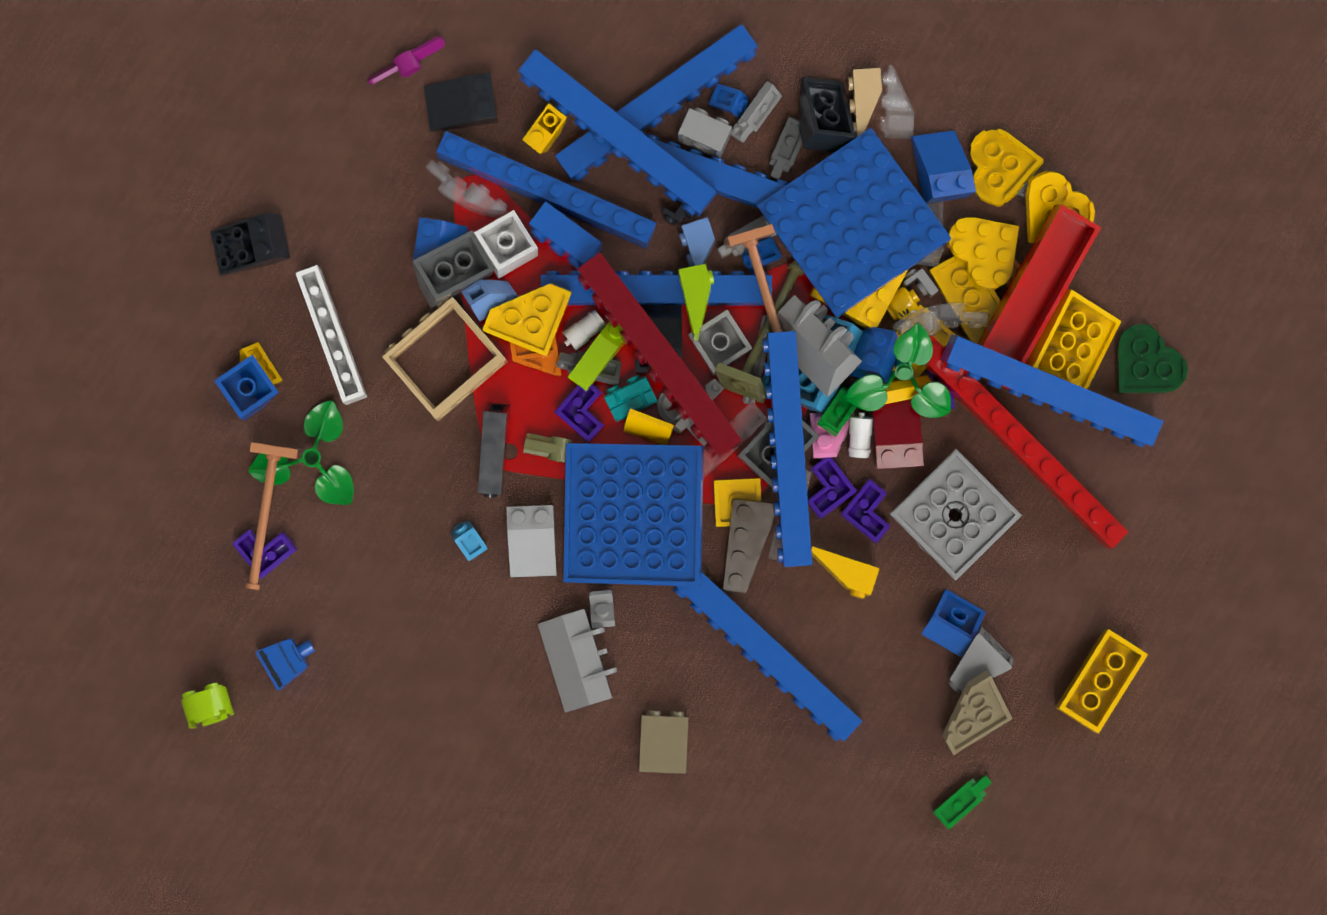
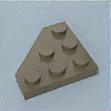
M987 670L966 683L943 732L942 737L953 755L1013 719Z

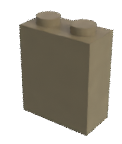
M647 711V715H642L639 772L686 774L688 717H684V712H670V716H660L661 711Z

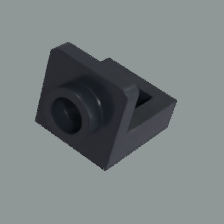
M682 203L676 213L664 207L661 210V215L664 216L663 220L673 226L676 223L681 226L685 218L690 219L692 215L682 208L684 205Z

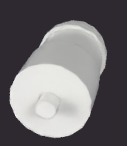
M595 310L587 313V316L562 332L567 338L564 341L566 346L571 344L575 350H578L590 341V338L605 328L606 324Z
M859 413V416H850V442L848 447L850 457L869 458L871 453L870 440L873 418L866 417L865 413Z

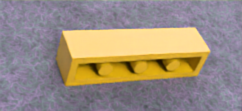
M928 375L915 377L921 389L926 383L932 382ZM908 379L891 382L890 386L884 389L888 395L885 404L912 399L918 393L912 381Z

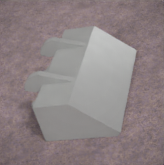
M794 295L778 312L777 316L782 332L796 331L798 368L828 397L855 370L862 360L848 347L853 340V334L850 331L846 333L847 329L845 327H839L832 331L831 327L835 324L832 318L827 319L825 322L822 321L827 314V308L824 305L819 308L821 303L818 300L812 301L807 305Z
M585 609L539 623L538 627L564 711L569 712L613 698L606 675L618 671L616 667L604 671L600 655L608 653L607 648L598 651L594 635L605 632L604 627L591 630Z

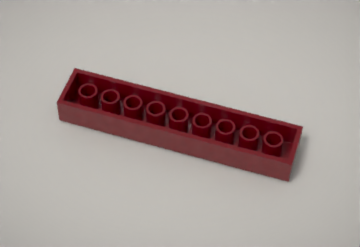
M599 252L579 267V276L577 278L585 291L591 290L593 293L591 295L592 300L599 309L604 307L607 311L605 315L613 328L619 327L621 330L619 333L620 337L627 346L632 344L635 348V357L641 365L647 364L650 368L648 374L655 383L660 381L664 387L662 392L669 402L673 400L678 405L676 411L684 421L688 418L692 424L690 429L697 439L701 437L707 443L704 445V448L712 458L716 456L720 459L742 442L741 437L603 255Z

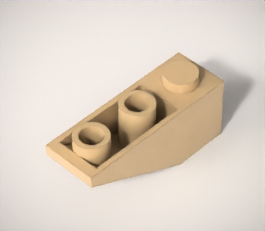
M881 68L854 69L851 74L852 76L848 77V90H853V99H849L850 113H854L855 122H853L856 138L865 132L881 95Z

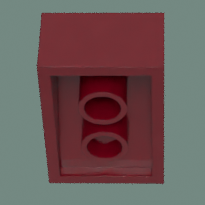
M911 399L884 404L880 409L872 411L876 468L924 466L920 414L913 409Z

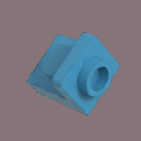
M470 521L459 523L450 533L468 561L488 549Z

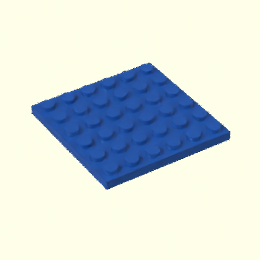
M872 128L757 205L761 214L769 225H773L776 235L836 319L951 241L950 235Z
M566 443L563 582L701 586L704 446Z

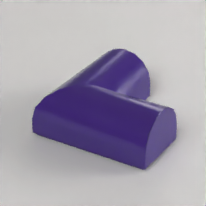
M593 384L587 391L577 385L554 411L588 443L604 427L598 419L587 411L602 392Z
M831 457L822 459L811 468L824 488L808 499V505L815 515L822 519L856 493L857 490Z
M869 479L840 515L877 544L891 526L873 512L887 492Z
M251 529L247 530L232 543L250 567L256 535ZM281 532L264 546L259 573L260 579H263L298 550L284 532Z

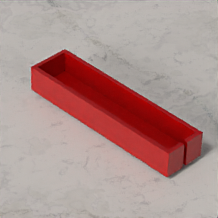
M1062 204L1054 205L977 344L1026 363L1101 227ZM1003 385L1001 386L1003 389H1007V390L1010 389V388H1008V387H1006V386H1003Z

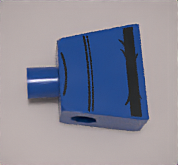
M290 638L258 650L255 653L278 691L284 689L309 667L305 657L316 650L309 639L297 645L295 640Z

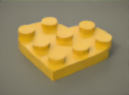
M1001 129L986 132L984 130L975 136L971 143L970 155L973 164L977 167L974 173L976 195L982 201L996 207L1002 206L1015 197L1044 163L1043 158L1008 132Z
M1044 171L1028 180L1026 215L1029 243H1034L1054 205L1062 204L1091 222L1094 221L1095 210L1092 201L1086 195L1078 191H1072L1069 181L1055 171Z
M962 218L949 230L948 234L951 237V241L947 243L948 249L950 248L958 261L966 264L967 275L969 274L976 287L983 290H995L1003 286L1012 274L1019 226L980 218Z

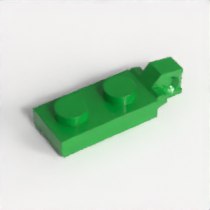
M846 387L841 388L817 423L818 426L834 437L838 435L857 407L846 400V394L849 390Z
M983 775L976 782L972 778L938 806L933 813L948 830L951 829L983 800V797L986 795L983 790L992 783L986 775Z

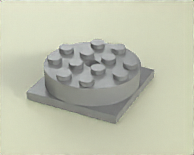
M957 449L890 513L915 540L916 544L925 553L930 555L955 581L1022 516ZM951 509H956L960 513V519L957 522L949 521V511Z

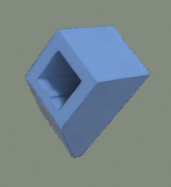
M708 217L681 226L682 233H679L682 246L688 247L690 254L686 255L689 267L705 264L715 244V237Z
M480 279L461 291L479 322L488 317L490 309L518 297L508 281Z

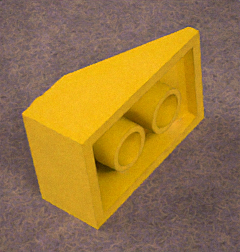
M813 546L811 547L812 556L845 589L850 590L849 595L861 599L865 595H871L880 568Z

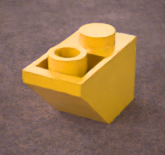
M548 103L523 138V141L540 154L547 152L560 135L568 117L551 103Z

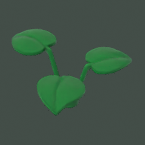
M918 322L896 339L893 347L897 358L894 364L895 370L891 371L886 384L883 385L882 378L879 375L869 374L854 382L846 394V400L866 411H875L883 407L887 402L888 395L884 389L890 386L894 377L900 380L910 379L915 390L918 392L911 399L912 407L918 414L928 418H938L949 414L951 411V396L945 385L932 381L926 383L921 389L913 375V363L924 365L931 359L933 354L930 336Z
M333 401L319 404L306 416L304 431L306 435L316 437L313 448L305 450L302 458L287 462V457H281L280 461H277L274 485H281L289 480L291 472L288 466L304 463V465L310 468L317 467L323 474L315 483V492L322 501L329 504L350 505L353 500L354 486L349 472L338 465L332 466L326 472L319 464L321 455L317 447L320 439L325 442H332L341 435L343 430L342 418ZM259 453L248 469L249 473L262 483L265 482L268 464L266 454Z

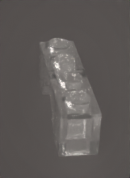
M753 402L730 422L742 439L738 446L720 459L716 456L712 458L704 448L703 479L768 422L767 417Z

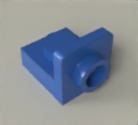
M717 83L709 105L713 108L729 112L737 118H741L748 106L749 98L740 90Z
M772 237L756 244L762 266L782 258ZM746 249L741 256L744 265L752 274L754 269L748 249Z

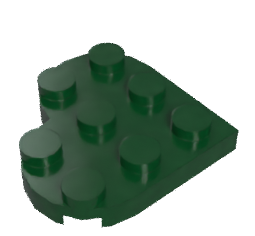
M1138 324L1122 332L1117 345L1118 394H1164L1173 392L1181 387L1187 378V362L1174 348L1164 346L1162 336L1150 325Z

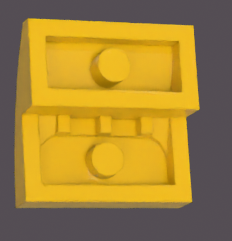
M630 409L624 432L657 445H668L674 425Z

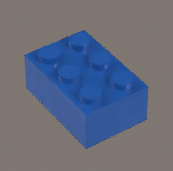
M546 201L529 223L532 236L542 244L544 241L549 243L550 249L560 257L564 254L568 257L569 264L577 270L603 250L602 243Z

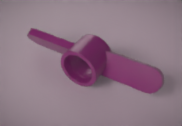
M435 37L413 50L400 54L393 60V64L370 76L367 79L368 83L372 85L396 71L400 73L402 78L415 74L422 68L420 60L444 47L445 42L443 38Z

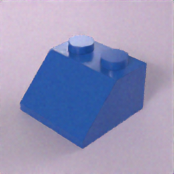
M419 217L413 260L467 233L468 227L443 220Z
M877 327L862 330L863 333L854 351L862 362L849 376L861 378L865 375L875 374L882 378L883 383H886L896 361L893 347L898 335L895 331Z
M253 355L214 380L234 411L243 421L263 409L279 393Z
M945 589L921 634L962 657L974 640L986 612Z

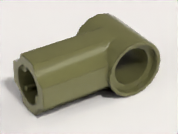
M527 433L523 453L547 457L548 460L566 463V443H571L572 440L554 436L549 438Z

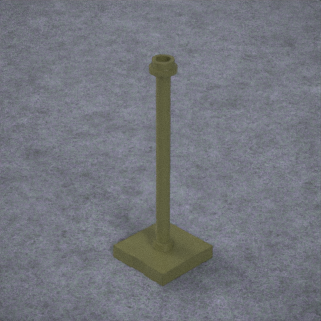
M792 261L788 265L787 269L790 272L774 303L777 315L784 306L798 275L802 276L804 274L796 261ZM768 318L742 371L722 363H718L715 369L719 382L724 389L760 403H764L766 392L761 378L751 375V372L762 351V339L766 338V334L772 331Z

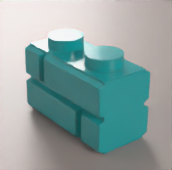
M637 375L627 380L628 385L622 388L617 385L606 391L608 395L604 396V399L616 423L627 418L630 409L639 412L657 403V399L645 376L640 378Z

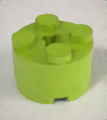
M212 683L206 685L204 691L196 693L193 690L182 694L183 699L181 703L190 729L197 728L196 723L202 722L203 726H207L227 719V714L234 715L225 686Z

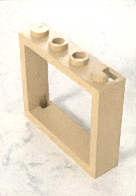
M453 297L438 304V309L433 314L427 313L419 320L421 323L415 329H408L402 335L403 339L398 344L392 343L389 345V348L384 351L386 354L382 356L437 421L441 420L508 362ZM452 310H455L495 357L435 408L395 359Z

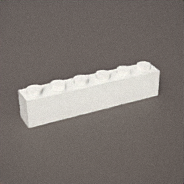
M316 265L297 272L298 282L342 402L348 405L367 398L321 269Z

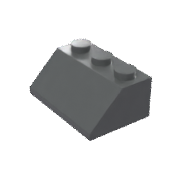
M472 230L412 261L419 288L431 308L461 293V291L480 279L485 280L489 278L495 271Z
M802 420L805 452L819 435ZM767 422L736 457L772 487V478H776L775 469H771L770 455H774V446L769 445V432H772V422Z

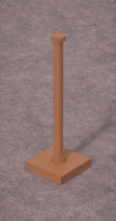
M770 224L727 237L723 242L726 249L743 244L745 248L747 247L771 329L774 333L782 332L756 246L758 244L757 240L770 237L775 233L773 225Z
M251 442L250 452L266 454V459H268L249 582L245 586V588L259 590L258 579L277 461H280L281 457L297 459L298 449Z

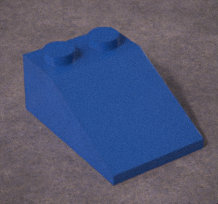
M955 130L911 137L922 196L926 204L967 198L976 192L972 169Z

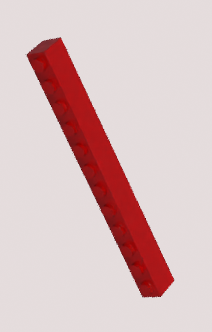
M929 335L933 346V354L931 359L923 366L940 383L945 385L949 392L1106 549H1113L1128 531L976 379L967 376V370L960 368L959 372L947 368V362L941 360L945 348L932 335Z

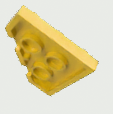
M550 283L490 309L482 331L547 357L573 291Z

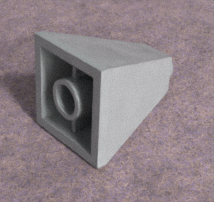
M981 626L951 675L949 685L956 692H963L968 681L986 670L992 678L1010 670L1013 666L1014 658Z

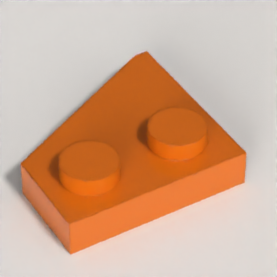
M556 335L547 357L510 342L513 362L555 376H562L561 368L556 367L559 356Z

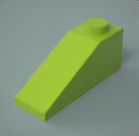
M706 264L678 270V277L694 341L699 340L711 293V284H714L712 270L707 271Z
M608 323L568 376L570 380L587 391L624 345L625 342L620 337L619 333L621 330L618 326L613 328Z

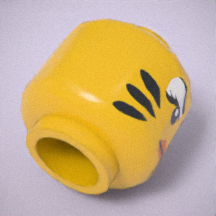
M901 287L896 291L887 310L894 320L905 321L918 312L919 306L917 302L920 299L913 289L908 291L905 287Z

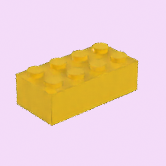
M1104 629L1055 708L1092 732L1099 734L1148 654L1111 630Z

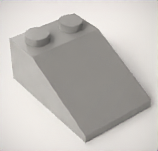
M554 506L507 507L510 577L557 576Z

